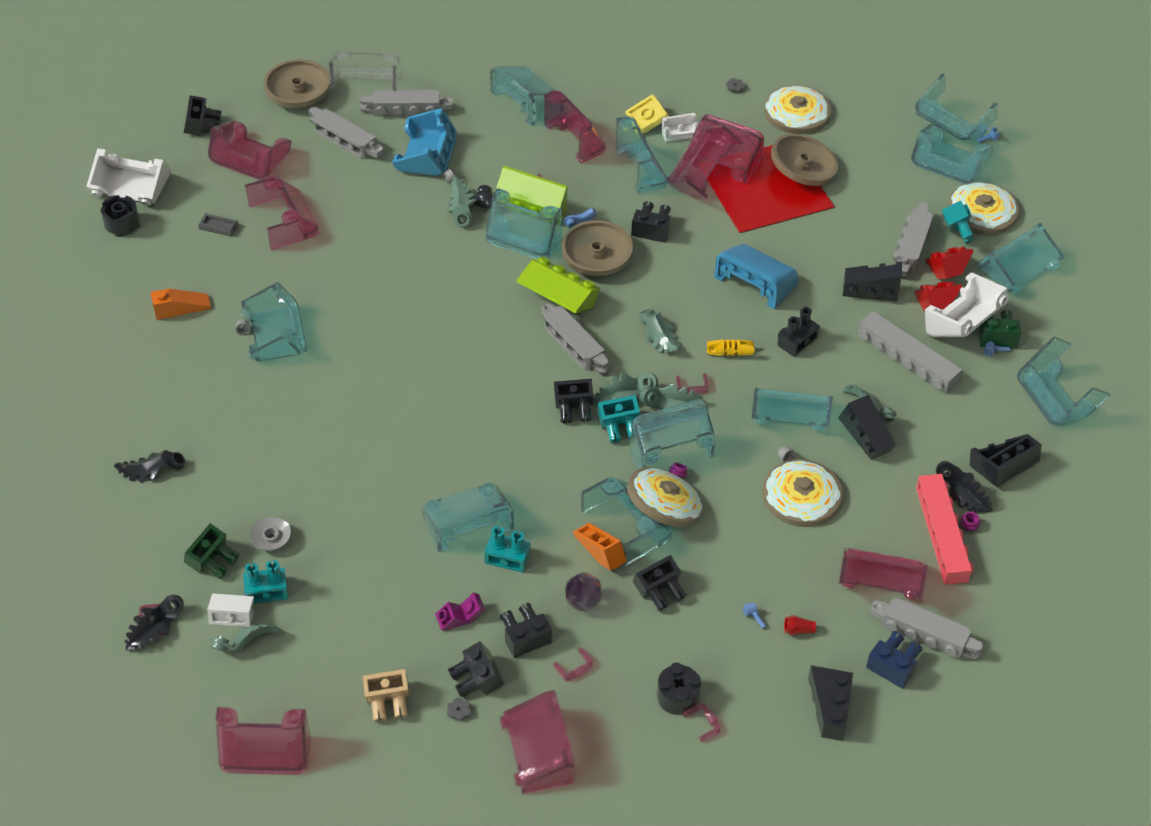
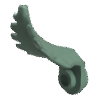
M454 176L451 182L453 187L450 188V191L453 193L449 194V197L453 199L448 202L452 206L447 210L452 211L455 223L459 227L466 228L472 223L469 205L474 203L476 199H471L474 193L467 194L471 191L470 188L465 189L467 184L462 183V179ZM462 216H466V222L461 221Z
M653 308L639 313V320L647 325L645 339L647 341L653 340V348L660 346L659 352L664 351V353H672L681 349L680 341L675 340L678 336L671 333L674 327L663 319L660 312H654Z
M650 372L644 373L637 378L621 373L620 380L616 377H611L612 385L604 382L605 388H599L600 393H596L594 401L598 403L636 395L638 399L643 389L657 387L659 381L657 376Z
M674 383L665 388H645L641 391L639 397L643 405L648 407L658 406L669 417L673 416L675 411L680 417H683L685 410L688 415H692V410L696 413L698 408L701 409L702 405L705 404V400H703V396H700V393L695 394V390H692L687 394V387L678 390V386Z
M849 384L843 389V392L853 393L860 398L869 395L883 422H893L895 420L896 411L889 407L881 409L880 402L874 398L873 394L867 393L866 390L855 384Z
M252 624L248 629L241 630L231 645L228 644L229 640L218 635L217 639L212 637L211 647L223 653H226L228 649L238 653L253 638L269 632L283 634L284 630L271 624Z

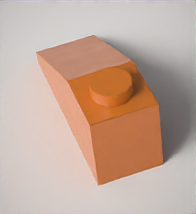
M169 288L150 292L156 320L211 309L209 297L206 293Z
M587 523L573 531V535L595 560L608 570L617 569L621 564L627 562L621 541L593 524Z

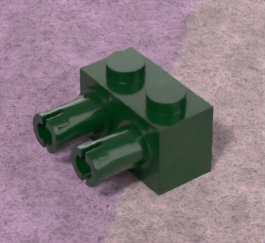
M1003 310L1000 313L1001 319H994L993 314L980 325L978 334L980 347H986V343L992 341L995 343V346L1018 348L1021 336L1020 321L1013 320L1011 310H1008V314L1006 310Z
M210 523L186 550L184 563L198 573L206 569L218 577V579H221L222 575H225L227 572V568L213 558L219 554L231 564H234L235 560L239 558L240 553L226 545L227 534Z

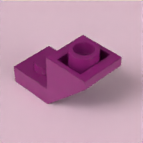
M473 592L460 605L447 602L435 615L441 630L447 631L474 622L486 609L480 595Z

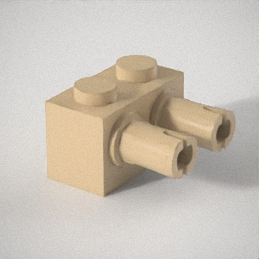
M405 669L362 676L367 703L372 705L374 722H380L379 714L381 721L387 720L384 704L386 700H393L395 718H401L400 711H402L403 718L408 716L406 697H410V690Z

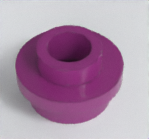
M674 462L669 467L671 473L681 478L688 475V467L681 463Z
M966 512L960 519L961 526L968 531L977 530L981 523L979 516L974 512Z

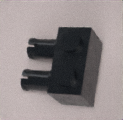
M190 95L183 133L200 136L203 130L219 133L220 122L208 121L205 118L220 121L222 110L207 108V98Z
M645 201L642 210L636 209L632 219L631 236L665 243L670 230L669 213L671 208L666 205V208L665 205H661L659 213L652 212L654 204L649 202L647 206L648 201Z
M803 307L800 310V317H790L788 319V326L782 328L778 333L777 346L793 357L818 338L820 325L810 319L812 314L811 308Z
M592 378L555 381L556 408H560V422L566 423L565 418L567 417L568 423H571L573 421L571 407L579 406V420L585 422L586 416L587 422L591 421L590 405H594Z
M671 555L637 572L634 576L633 583L642 598L650 597L658 612L670 605L660 591L663 587L669 589L675 602L687 596L677 581L681 570Z
M526 603L527 608L524 604L519 607V611L525 621L517 623L511 610L507 611L508 616L505 612L500 615V619L506 627L505 643L514 658L552 643V628L543 613L536 615L531 603Z
M481 641L462 651L464 660L448 668L449 674L454 681L462 675L471 672L470 678L455 686L461 698L477 688L487 695L505 685L490 650Z

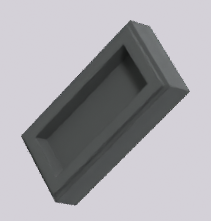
M205 213L198 227L200 230L232 237L238 227V221Z

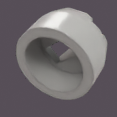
M452 168L446 170L443 175L448 183H451L453 177L457 176Z
M238 320L235 325L236 332L239 335L248 334L250 332L248 320Z
M782 446L778 449L777 455L780 460L785 462L793 459L795 451L788 446Z

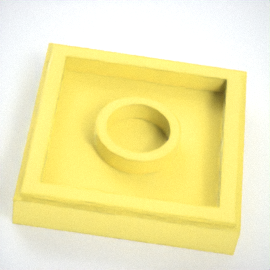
M653 94L625 111L640 135L661 124L662 118L669 117Z

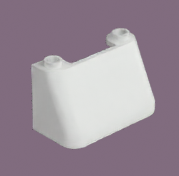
M97 148L86 186L92 192V195L102 197V195L125 197L126 195L147 206L156 202L171 173V169L163 160L154 159V162L149 160V163L124 159L119 158L117 154H113V156L107 155L106 150Z
M970 273L966 276L967 286L960 289L959 298L944 310L932 305L925 309L926 334L933 338L966 337L970 335L973 330L1007 304V288L974 273Z

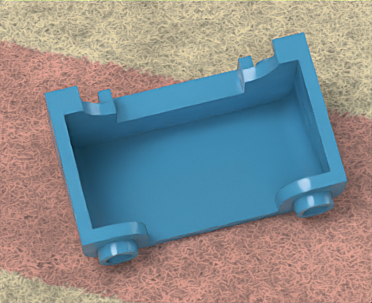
M443 108L407 117L404 130L409 135L410 141L404 157L401 154L394 156L392 162L394 167L401 172L432 176L444 175L457 138L456 129Z
M744 243L722 251L716 257L714 278L722 282L726 276L730 279L735 275L761 289L760 295L767 297V306L773 309L798 284L799 276L794 268Z

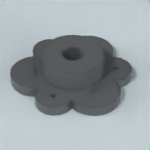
M731 78L726 82L729 91L739 92L740 89L745 88V84L740 79Z
M455 698L453 703L450 702L447 705V716L449 718H456V720H462L463 717L470 716L469 702H463L462 698Z

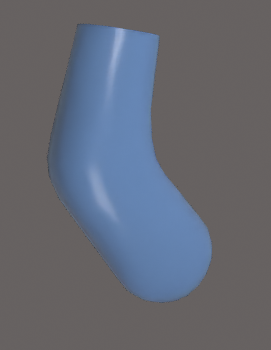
M591 207L581 214L567 216L564 223L568 228H572L579 223L591 221L597 215V212Z

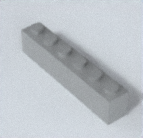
M871 312L859 323L857 335L861 339L867 341L876 349L882 351L891 359L933 385L936 389L946 394L960 381L961 368L876 312Z

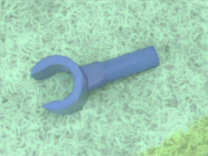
M993 127L990 134L978 139V143L989 139L998 140L1001 131L996 132L998 128Z
M989 341L984 348V354L992 356L995 351L1009 352L1010 347L995 346L994 342Z
M744 604V615H753L761 628L764 629L766 625L757 613L756 604Z

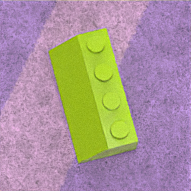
M503 166L495 190V200L500 206L559 225L567 213L568 186Z
M545 257L533 259L516 281L574 313L594 308L600 288L595 286L594 282L580 278V275L577 273L566 271L563 266L555 265Z

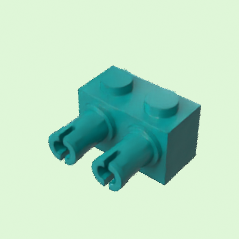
M959 201L942 209V214L950 232L958 230L964 243H968L974 240L973 233L969 227L971 212L967 204L963 205L962 201Z
M636 395L598 402L600 424L602 429L607 428L610 443H615V438L616 442L622 440L618 425L626 424L629 439H634V435L635 439L641 436L637 421L640 418V410Z
M499 526L493 527L484 551L485 564L524 573L531 554V542L524 540V533L521 531L519 535L518 531H514L511 537H507L504 535L505 530L503 527H500V530Z
M271 560L266 563L267 570L259 571L256 563H252L253 567H251L250 563L245 566L246 573H243L245 596H254L253 604L288 599L285 568H279L280 565L277 560H273L274 564L271 563Z

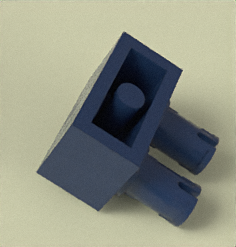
M893 631L886 643L879 640L869 653L866 668L903 689L914 673L917 662L915 659L922 652L923 648L919 644L915 648L916 642H911L904 653L897 650L904 637L902 634L896 637L898 632Z

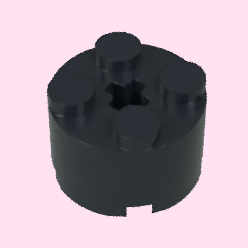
M114 195L103 201L100 211L104 227L108 232L116 237H122L124 234L139 228L140 219L136 202L133 198L126 195L125 197Z
M673 663L665 668L659 675L657 685V698L660 707L673 715L684 712L687 714L693 711L699 703L701 677L692 668L681 663Z

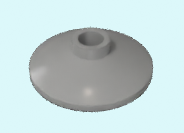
M267 517L259 520L254 524L250 532L253 545L263 551L278 550L284 547L291 537V529L288 523L277 517Z

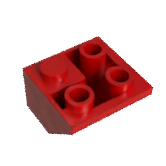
M965 246L946 249L947 251L932 253L931 257L926 258L925 261L938 279H948L963 273L974 252L973 249H966Z
M955 281L937 282L935 285H921L920 289L914 290L924 312L930 305L944 310L954 301L962 288V284H955Z

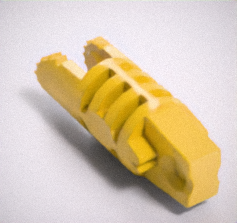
M721 339L707 341V354L740 356L755 353L754 342L751 340Z

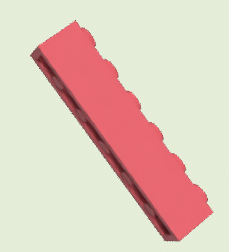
M942 474L919 476L916 490L944 585L969 582L970 575L973 574V564L968 560V548L963 544L962 529L958 528V516L953 511V499L948 495V483L944 481Z

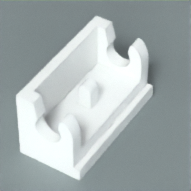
M695 113L662 118V134L666 143L698 138L699 125L696 122Z
M212 593L207 609L209 624L250 627L254 615V609H252L254 596Z

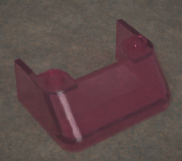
M724 125L703 127L672 171L667 183L695 199H707L708 195L705 194L706 185L704 182L719 159L726 155L729 156L734 150L733 146L740 145L744 141Z
M269 177L245 185L249 207L283 197L289 211L282 214L283 223L267 228L271 250L318 235V224L298 188L278 177Z
M844 547L839 584L849 588H854L855 585L861 584L900 591L904 593L903 597L916 599V596L922 598L928 565L920 560Z

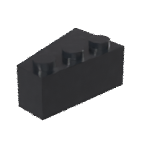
M898 261L895 265L887 266L885 263L879 264V267L871 268L868 265L845 268L842 296L897 302L902 278V261Z
M869 395L849 402L838 417L870 460L890 452L895 447L896 443Z
M1029 434L1007 439L1002 444H988L987 448L979 450L972 448L969 466L998 487L1040 462L1042 444Z
M811 665L808 681L812 690V699L815 703L821 737L843 741L853 673Z

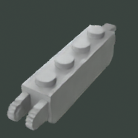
M376 90L373 92V95L362 96L359 99V102L362 104L360 107L361 112L373 113V116H414L443 108V110H451L453 108L452 98L440 96L438 90Z
M316 107L309 109V113L312 115L310 121L315 125L316 133L360 159L367 158L369 155L378 158L384 153V148L376 142V136L326 108L324 110Z
M925 202L919 203L917 209L913 208L911 215H907L905 222L907 227L903 226L901 233L903 238H899L897 244L899 250L894 252L893 260L896 261L895 264L898 261H902V276L904 277L907 276L908 272L916 271L931 228L930 224L933 215L928 212L929 205Z
M551 303L542 306L541 313L545 317V330L584 370L590 371L594 369L600 375L608 374L607 366L609 362L605 356V349L594 340L592 334L588 333L582 324L577 322L571 313L562 306L555 307Z
M899 598L892 599L890 604L878 600L873 602L870 614L882 620V627L887 628L889 631H897L910 640L918 641L929 648L944 652L950 657L960 659L961 656L969 659L971 658V660L980 658L983 645L977 639L970 637L971 632L968 627Z

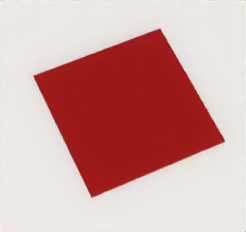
M773 145L698 164L739 233L832 209L835 206L821 185H805L785 176L772 160L771 150Z

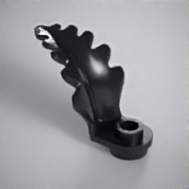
M164 450L161 453H151L148 459L139 458L138 462L131 460L130 463L127 461L116 463L114 468L118 470L119 474L123 473L124 478L130 476V481H134L137 476L139 482H143L146 477H148L149 481H152L164 467L175 471L182 470L185 458L179 452L173 453Z
M942 461L937 465L936 474H942L944 481H947L950 485V497H952L953 501L959 498V507L968 504V511H971L973 508L975 513H978L980 510L982 513L992 511V503L988 502L990 498L988 496L983 497L986 492L984 490L978 491L981 484L979 482H972L974 479L973 473L963 472L961 468L948 461Z
M171 594L156 608L143 607L141 609L143 617L135 616L133 618L137 626L129 625V629L132 632L126 633L129 639L124 640L126 643L125 649L127 651H136L137 647L139 649L143 648V643L149 646L150 638L156 642L159 641V632L168 635L170 633V623L175 620L184 608L183 599L178 595Z

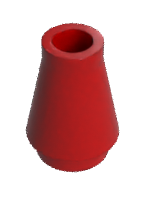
M795 615L786 616L784 632L789 633L790 636L814 634L816 631V621H810Z

